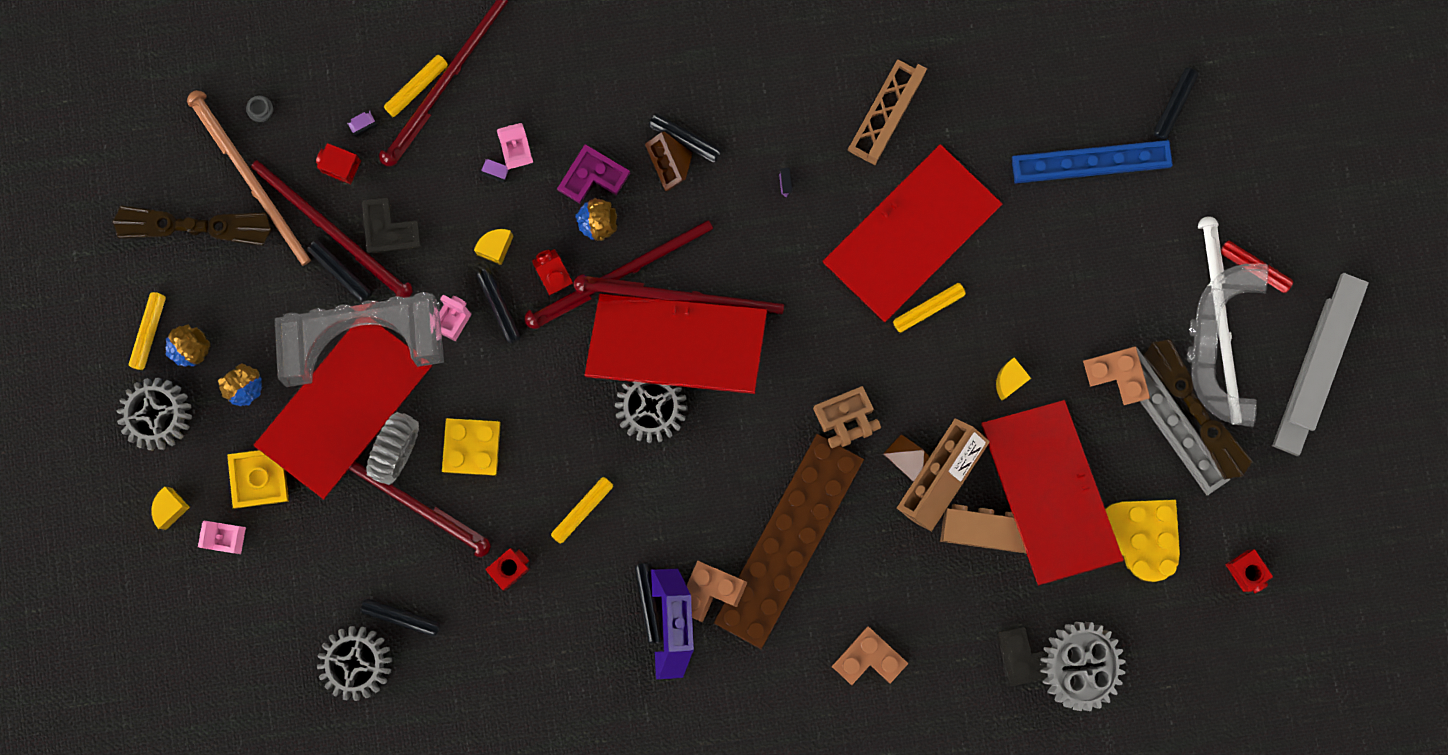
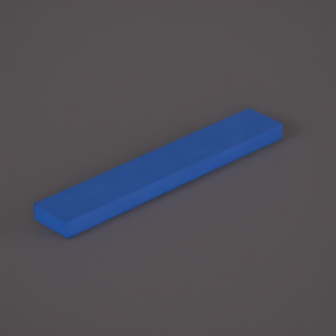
M1169 140L1012 156L1015 183L1164 169L1173 166Z

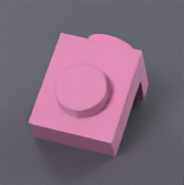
M522 123L509 125L497 130L507 169L533 163Z
M442 295L440 300L444 305L431 328L456 341L472 314L465 307L467 303L456 296L449 298Z
M203 521L198 547L241 554L246 527Z

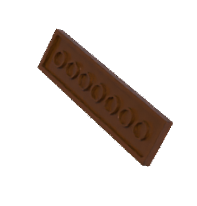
M816 434L738 577L747 582L738 606L735 607L725 602L714 624L762 649L864 460L863 458L841 446L831 448L828 439Z

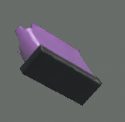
M371 111L367 114L364 112L352 118L350 123H347L355 137L377 126Z
M485 159L480 174L505 183L509 169L505 165Z
M781 168L779 174L781 194L787 197L789 193H792L790 169Z

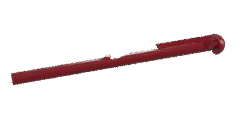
M507 0L495 1L386 152L380 151L379 159L383 165L394 166L398 163L400 157L431 116L428 114V111L447 87L454 74L457 75L460 72L463 63L508 3Z
M256 160L251 165L253 171L396 293L395 298L406 300L412 295L413 288L409 282L403 284L262 163Z
M707 220L601 278L619 280L631 272L634 274L647 264L713 230L710 221ZM583 289V295L574 291L533 314L531 310H528L525 314V323L532 329H538L549 321L591 300L592 298L589 295L597 291Z
M585 274L577 276L574 280L575 290L582 295L584 289L672 301L767 309L768 313L783 314L784 304L707 295L698 291H692L691 293L644 287L645 283L585 276Z
M356 461L349 468L356 475L475 549V556L483 557L489 553L491 545L487 538H484L439 508L430 509L407 493L392 486L393 483L388 485L373 480L372 477L367 475L366 467Z

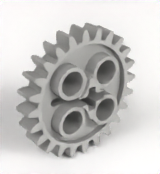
M1075 622L1074 626L1066 624L1065 631L1057 629L1058 639L1049 638L1052 647H1044L1045 652L1049 655L1048 657L1041 658L1042 662L1047 663V667L1040 671L1048 674L1043 683L1052 685L1047 692L1049 694H1056V702H1063L1064 707H1073V710L1082 711V709L1092 711V706L1094 708H1102L1101 701L1110 703L1108 694H1118L1114 686L1115 684H1123L1118 679V675L1125 674V671L1119 669V665L1126 662L1123 659H1118V655L1123 652V649L1115 648L1118 639H1109L1112 632L1103 631L1102 625H1094L1092 622ZM1093 646L1096 647V653L1094 656L1092 655ZM1069 649H1071L1072 656L1070 659H1068L1067 656ZM1104 662V665L1099 667L1090 666L1081 667L1080 670H1062L1064 666H1081L1086 665V663L1096 664ZM1098 673L1099 678L1097 683H1095V675ZM1074 676V685L1071 687L1070 680Z

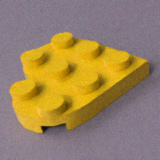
M1176 500L1120 502L1109 505L1105 509L1122 556H1124L1126 567L1131 570L1133 575L1143 581L1156 582L1164 580L1176 572L1180 555Z

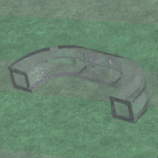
M1242 264L1229 268L1216 276L1202 293L1197 307L1196 320H1191L1190 336H1194V346H1189L1188 362H1192V382L1196 394L1202 404L1216 417L1240 426L1255 427L1257 400L1232 397L1220 388L1216 380L1220 315L1226 302L1235 295L1241 293L1267 294L1268 264Z

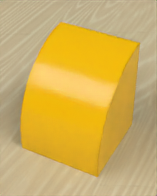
M506 229L492 230L479 239L474 251L478 256L502 265L513 239V234L510 230Z
M1015 357L1001 368L997 376L996 389L1001 400L1007 398L1031 379Z
M164 487L154 498L152 518L158 529L166 530L190 507L173 488Z

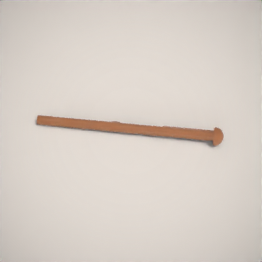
M198 90L191 92L187 98L189 107L194 109L223 154H228L252 190V195L263 206L301 265L308 264L311 259L204 100L207 95Z

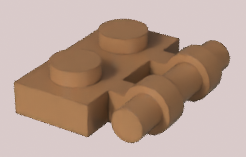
M863 386L819 403L813 408L823 431L826 432L834 429L836 432V436L828 439L831 448L840 445L844 447L851 444V441L861 436L866 438L871 436L872 432L881 429L877 419L868 422L866 415L872 413L874 409ZM856 420L858 427L847 431L844 424Z

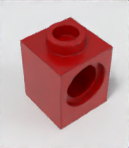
M327 143L325 149H321L318 153L316 163L321 173L351 185L361 160L356 154Z
M510 548L485 570L499 587L506 591L530 570L526 565L530 561L520 549L515 552ZM513 560L517 565V570L513 575L508 576L503 571V565L506 561Z
M1255 549L1247 550L1225 564L1243 592L1253 591L1257 593L1268 586L1266 581L1273 577ZM1248 566H1252L1255 569L1256 574L1253 580H1249L1246 577L1245 571Z

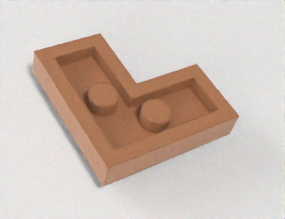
M1136 346L1083 361L1090 387L1117 380L1124 405L1151 398Z
M697 561L687 584L691 594L692 618L703 622L713 597L737 607L747 582Z
M867 626L831 667L851 685L855 683L869 666L891 684L908 665V662Z

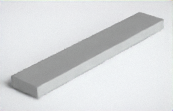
M1346 273L1340 275L1287 422L1310 431L1316 429L1369 282Z
M1330 298L1326 300L1272 445L1295 456L1300 455L1309 430L1287 422L1329 308Z
M1137 348L1151 397L1140 402L1204 493L1209 495L1228 482L1230 478L1223 479L1205 443Z

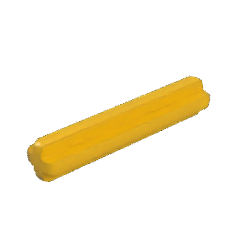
M436 55L384 105L385 110L395 117L448 66L446 60L442 56Z
M957 283L899 316L893 321V324L898 332H903L964 297L966 292L963 286Z
M151 292L129 361L131 368L138 370L145 368L166 299L162 294Z
M602 477L555 528L551 536L558 543H563L613 488V484L607 478Z

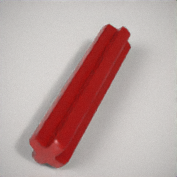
M1231 241L1225 242L1222 246L1221 254L1281 292L1286 293L1290 290L1293 280Z

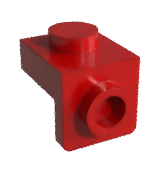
M555 249L542 251L536 256V259L532 260L549 295L573 283Z

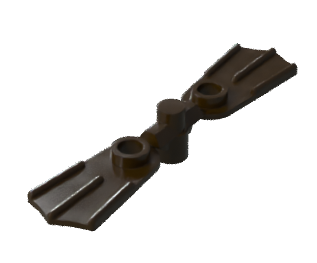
M121 205L112 221L119 239L169 236L175 230L188 231L192 235H198L201 232H207L208 229L209 234L216 239L264 246L271 232L266 213L216 215L208 222V220H196L190 217L175 219L173 215L167 212ZM166 219L168 221L167 226L160 228V221ZM218 222L223 223V229L220 231L215 230V225Z
M1172 340L1152 342L1143 357L1174 396L1183 398L1190 409V413L1195 416L1200 425H1203L1200 431L1201 438L1223 479L1242 477L1253 463V460L1222 423L1211 420L1206 412L1205 405L1199 402L1195 394L1192 393L1194 382ZM1179 380H1183L1186 383V388L1182 391L1176 388V383ZM1211 427L1218 430V435L1215 438H1211L1208 435V430Z

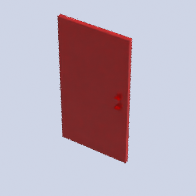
M940 144L822 262L885 323L987 221L1002 203Z
M599 294L585 377L755 394L767 309Z
M363 312L253 446L324 500L433 365Z
M1065 400L981 424L986 439L990 441L988 446L1038 586L1124 560Z

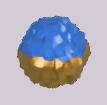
M597 198L584 203L575 216L579 231L591 240L603 241L604 238L614 234L617 230V215L615 209L611 208L612 204Z
M190 325L179 326L176 329H172L168 338H166V356L177 365L185 367L188 365L195 366L204 361V357L208 354L210 342L206 340L204 333L197 327L192 329Z
M243 363L236 366V370L229 371L223 378L218 380L222 397L228 399L234 405L249 406L252 401L261 395L262 378L257 369H253Z

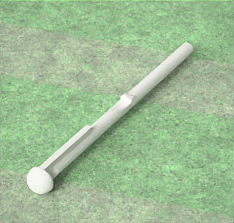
M1208 216L1199 221L1198 229L1204 230L1232 425L1242 424L1231 348L1232 335L1228 329L1222 286L1226 282L1217 228L1219 224L1215 218Z

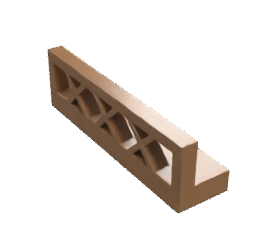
M897 59L849 146V152L876 165L924 78L927 68L919 64L916 68H913ZM898 69L912 75L908 83L897 85L895 75ZM892 82L894 87L888 89ZM895 92L898 99L896 105L885 108L882 99L884 94ZM880 104L881 110L876 111L878 105ZM883 114L886 122L883 128L873 131L870 123L871 118ZM868 126L869 132L864 133L866 127ZM871 136L873 146L869 154L856 147L860 139Z

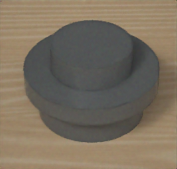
M255 96L248 101L246 112L253 121L264 122L272 116L273 105L267 97Z

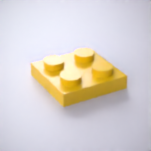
M446 418L442 472L497 476L501 422Z
M258 450L227 455L233 508L289 502L286 470Z

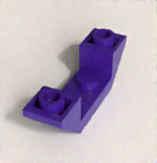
M678 569L651 570L652 597H662L664 651L655 652L656 679L683 678L694 651L691 594Z

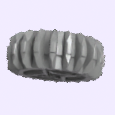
M147 378L144 379V387L136 382L134 383L135 392L129 389L126 390L129 399H120V403L124 404L125 408L117 410V413L124 415V418H120L117 422L120 425H126L121 432L124 435L130 434L128 441L131 443L137 441V447L144 448L147 446L148 450L153 451L157 445L158 449L164 450L166 442L171 446L175 445L174 436L179 439L184 437L180 432L181 428L189 429V426L184 424V420L192 419V415L185 413L186 410L191 409V404L183 403L188 396L184 393L179 394L181 387L177 385L172 387L171 381L166 380L163 383L162 379L155 378L152 383ZM155 393H164L171 400L173 406H161L159 399H156ZM144 399L143 408L136 412L140 402ZM154 409L161 411L159 412V415L156 416V419L149 417L151 416V412L154 413ZM173 416L171 424L165 429L166 420ZM147 422L154 435L147 436L139 429L137 423Z
M632 382L634 385L630 387L627 383H623L622 387L627 393H617V397L623 399L624 402L615 403L616 408L623 409V411L616 414V417L618 419L626 418L620 426L621 428H626L628 425L631 426L627 432L629 436L638 431L636 438L638 441H641L643 435L646 434L648 443H652V435H657L658 442H662L661 433L665 432L669 438L673 436L669 430L671 426L677 431L680 430V426L675 421L677 419L684 422L686 418L679 414V411H687L686 405H679V402L686 400V395L677 396V393L682 390L681 386L672 388V385ZM658 386L667 392L658 396H651L643 387ZM637 392L642 400V404L635 413L630 415V400ZM643 396H646L648 401L652 400V403L654 401L658 403L656 405V412L659 418H657L655 413L644 411L647 405ZM672 398L674 402L673 413L666 422L661 414V408ZM651 417L659 427L645 428L638 425L636 421Z
M399 412L390 416L384 427H382L370 452L366 467L368 476L377 482L388 485L396 480L402 469H404L418 437V421L407 414Z
M354 626L349 627L348 635L344 629L338 630L340 639L334 634L329 636L333 645L323 643L322 647L328 651L327 654H318V658L325 659V664H318L317 669H325L326 671L319 678L320 680L329 678L330 681L324 686L326 689H330L334 685L336 686L333 691L334 696H338L343 690V700H348L351 692L354 701L360 700L361 692L365 698L371 697L369 688L375 693L380 691L376 682L386 684L387 680L381 674L391 673V669L385 668L384 663L392 662V658L383 657V654L388 653L390 649L389 647L379 648L384 642L383 638H379L375 642L373 641L376 636L375 631H371L366 637L365 627L359 629L358 635ZM356 640L355 646L352 647L351 652L347 656L336 655L342 645ZM364 644L372 650L375 664L367 661L365 658ZM357 657V661H360L361 665L366 666L357 667L352 670L349 662L344 661ZM334 663L343 667L345 683L337 676ZM361 671L374 672L366 683L361 686H354V682Z

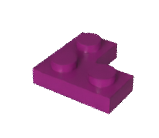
M584 145L557 190L581 204L594 182L617 195L629 177L630 171L589 146Z

